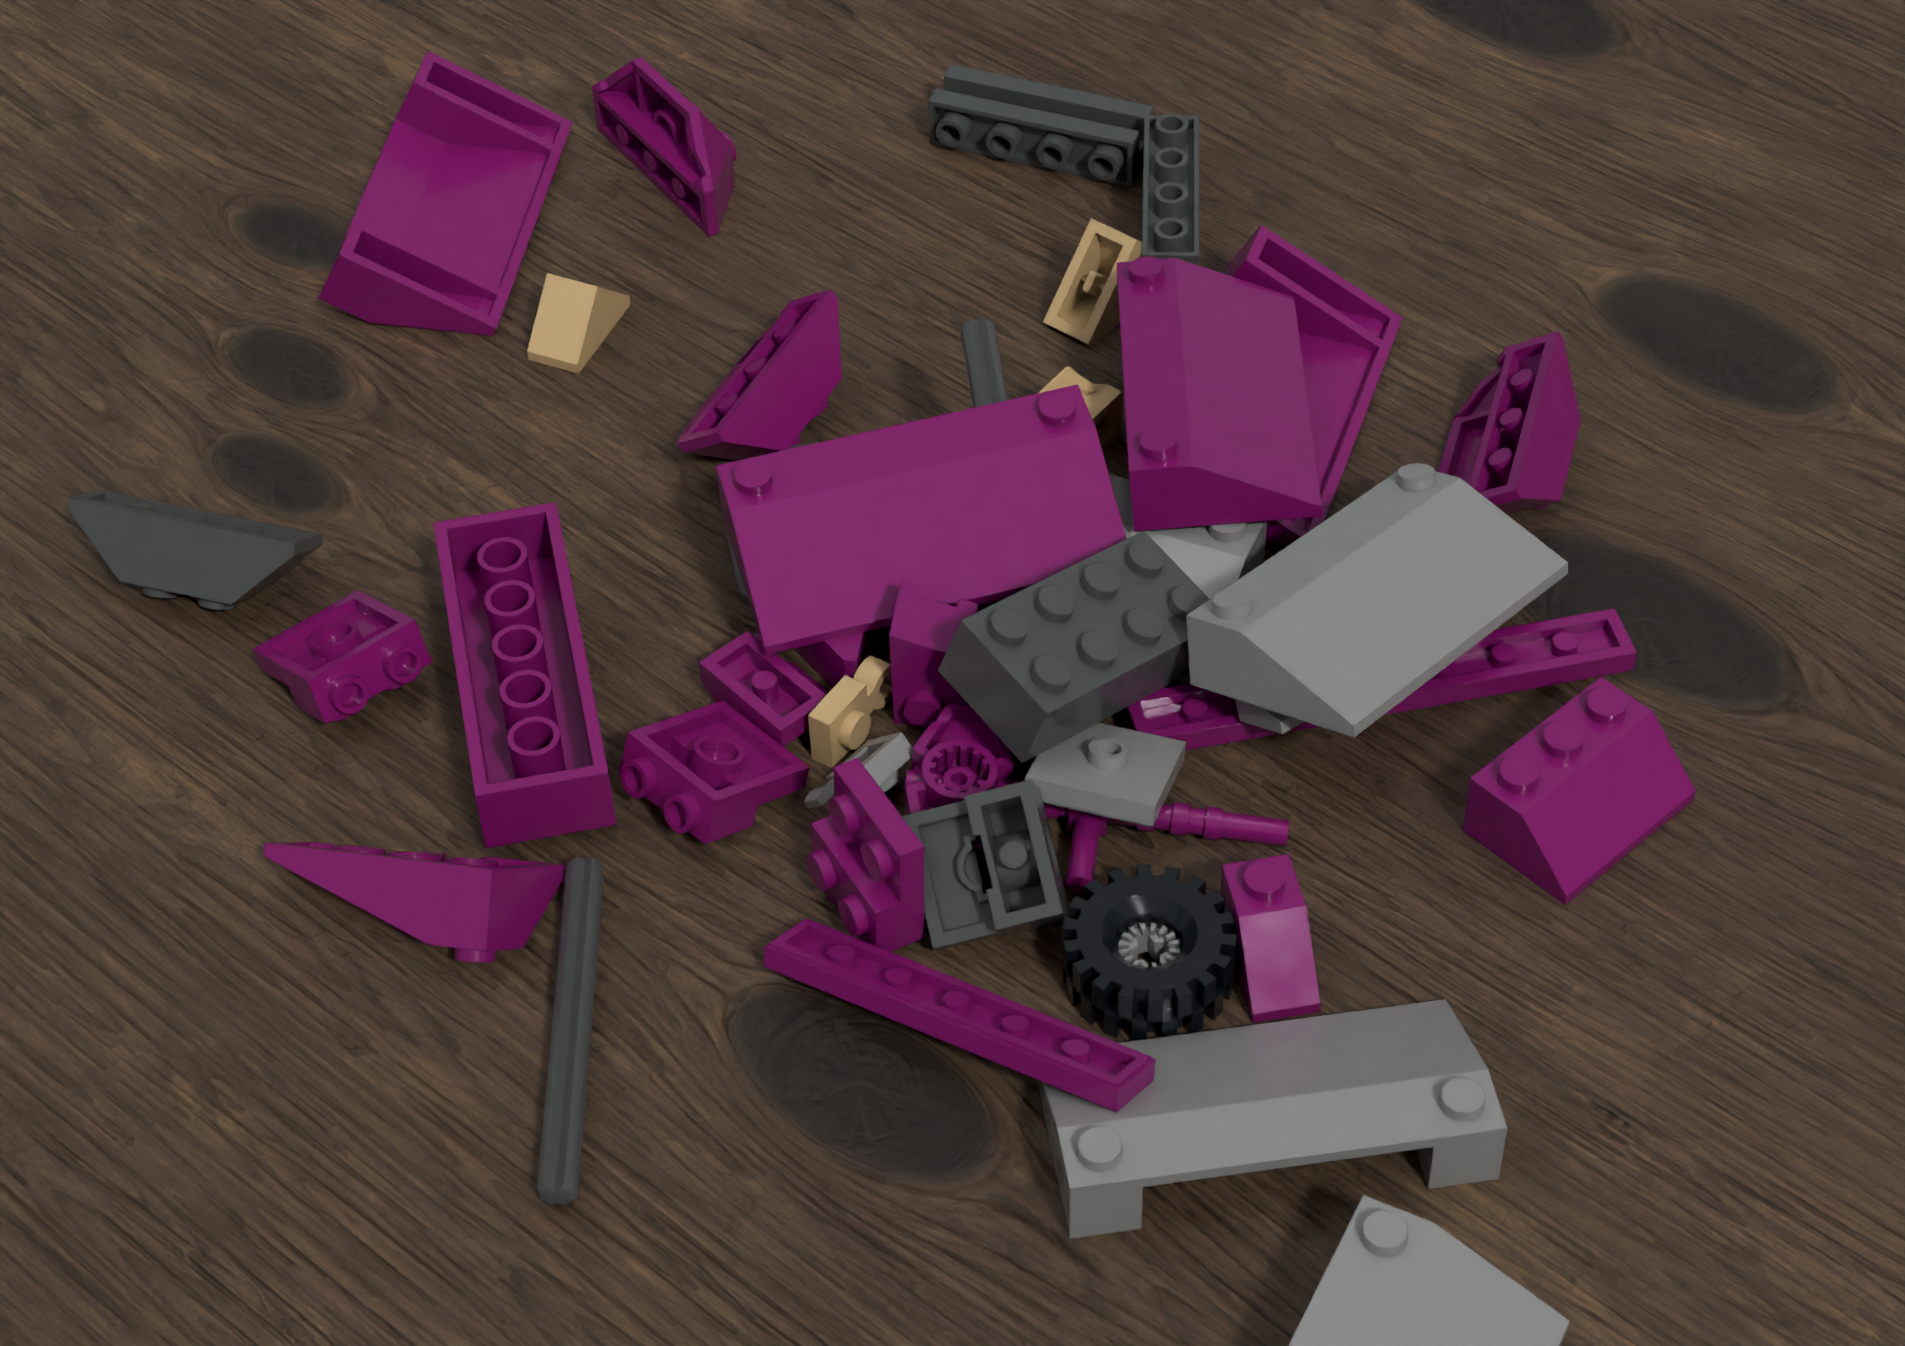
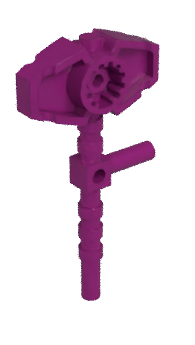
M949 703L940 712L936 722H931L912 749V770L907 771L905 781L904 816L964 801V796L1022 782L1014 780L1012 783L1013 758L1011 750L969 705ZM1174 802L1173 805L1163 804L1153 827L1044 803L1047 818L1058 819V816L1069 818L1067 832H1073L1065 885L1070 891L1075 893H1085V885L1093 880L1099 836L1106 837L1108 823L1135 826L1140 831L1153 832L1154 829L1170 831V835L1186 837L1188 833L1203 835V839L1219 841L1220 838L1285 847L1289 829V820L1223 812V808L1207 806L1206 809L1190 807L1189 803ZM981 843L975 845L979 864L983 858L986 859Z

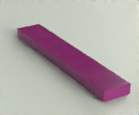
M805 918L765 946L764 967L1116 1113L1154 1081L1156 1059L1149 1055Z

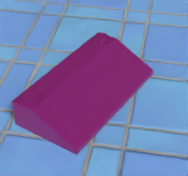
M427 51L403 99L318 299L369 323L493 336L501 319L573 122Z
M1261 225L1230 261L1224 274L1293 296L1295 299L1323 517L1267 521L1266 542L1287 547L1325 521L1403 317Z
M1141 257L1130 262L1117 263L1128 468L1134 531L1323 517L1294 297L1177 258L1158 259L1155 257Z
M1078 384L716 465L722 517L765 655L891 626L901 580L919 585L918 595L945 604L956 606L960 598L982 605L1003 600L1127 539L1097 429Z

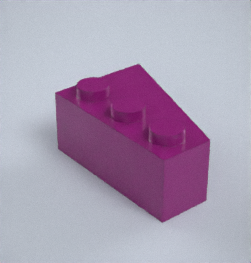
M901 580L889 633L894 724L928 727L931 722H936L940 712L949 703L969 705L940 674L938 669L960 621L977 613L978 604L960 598L956 606L945 604L918 595L919 585Z

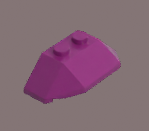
M642 57L632 60L613 72L606 79L593 85L592 94L597 130L708 237L717 234L735 187L733 162L736 160V150L728 134L724 131L720 132L703 115L699 107L693 105Z
M832 289L795 299L788 303L773 326L763 332L681 432L677 444L683 453L743 460L787 450L792 445L800 443L801 437L799 434L811 419L817 417L826 409L829 403L827 400L828 396L842 379L838 298Z
M1559 331L1504 348L1495 361L1498 367L1478 384L1454 417L1438 472L1461 478L1507 515L1529 509H1542L1554 502L1561 501L1581 419L1564 339Z

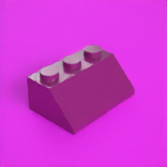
M1601 676L1470 778L1463 831L1566 905L1692 802L1696 790L1653 711Z

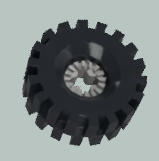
M1151 864L1136 865V876L1127 878L1122 868L1108 872V885L1103 886L1096 878L1085 885L1084 899L1075 895L1069 905V918L1064 917L1062 928L1063 983H1067V997L1072 1006L1081 1003V1017L1090 1025L1100 1017L1103 1018V1033L1115 1038L1118 1037L1122 1028L1132 1030V1041L1147 1039V1032H1160L1161 1037L1177 1035V1028L1184 1026L1188 1033H1196L1202 1030L1204 1014L1215 1020L1223 1011V999L1229 1000L1233 990L1237 934H1235L1236 922L1232 911L1225 912V899L1216 890L1205 896L1206 881L1193 875L1188 883L1180 881V869L1166 866L1164 876L1151 875ZM1149 952L1153 959H1160L1159 965L1157 966L1156 962H1153L1152 967H1148V963L1144 959H1138V954Z

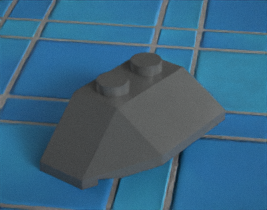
M104 489L69 498L68 511L120 582L143 586V594L156 598H176L180 594L197 597L198 605L208 609H234L237 602L260 594L319 548L322 542V533L303 531L169 504Z

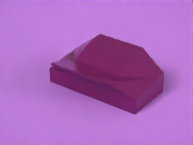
M746 631L699 662L701 681L714 701H725L783 747L809 729V713L829 693L827 689L795 663L783 660L776 653L765 655L762 642L749 631Z

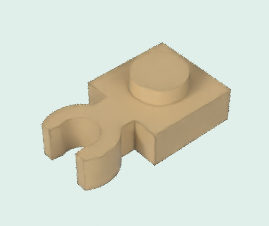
M872 655L868 656L860 664L853 678L845 675L809 713L810 746L813 760L833 769L850 749L855 750L862 745L871 727L870 714L874 709L879 710L883 708L892 697V687L883 683L884 679L891 673V664Z

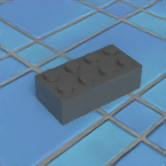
M1142 531L962 619L938 671L1021 763H1024L1190 674L1188 667L1186 615L1207 602L1209 598L1145 531Z

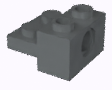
M1031 779L964 796V801L902 816L924 846V912L934 950L938 951L1002 934L1009 936L1064 922V917L1069 918V906L1041 790ZM980 843L984 849L993 887L985 890L975 845Z

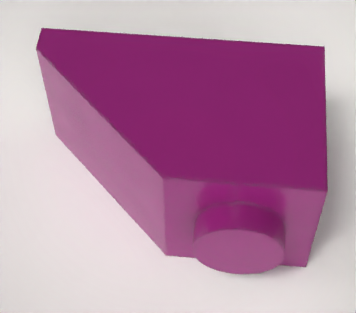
M1289 854L1222 864L1220 894L1225 899V912L1232 911L1236 922L1235 970L1252 1023L1320 1012V997L1307 907Z

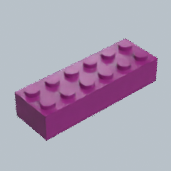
M553 502L433 522L473 786L485 848L617 825L609 772L557 503Z

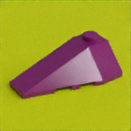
M309 841L265 843L264 857L428 945L455 948L454 959L466 962H495L496 951L524 948L561 884L565 864L485 856L482 859L446 858L447 853L429 851H389L388 856H386V849L381 847Z

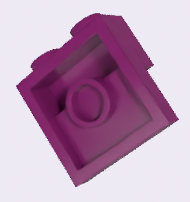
M360 590L353 592L252 649L261 670L289 686L297 707L324 724L352 716L364 708L368 699L384 690H393L404 686L414 680L422 668L432 663L416 620Z
M722 700L629 731L618 775L620 776L623 788L631 797H645L664 811L666 822L673 831L680 834L688 832L702 843L708 844L753 827L758 805L804 789L810 767Z
M857 757L833 767L834 797L830 798L828 802L830 816L811 823L812 853L806 855V864L810 877L818 890L821 892L826 891L827 898L838 906L840 917L849 934L853 937L858 936V939L892 952L924 938V846Z

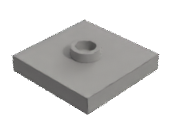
M1098 722L1037 755L1025 776V781L1031 779L1040 788L1043 803L1153 827L1184 762L1186 742Z

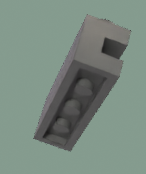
M951 64L944 75V90L935 89L928 101L930 144L1133 187L1143 168L1144 115H1153L1154 106Z
M1174 113L1144 115L1142 257H1155L1158 259L1177 258L1199 265V116H1182Z

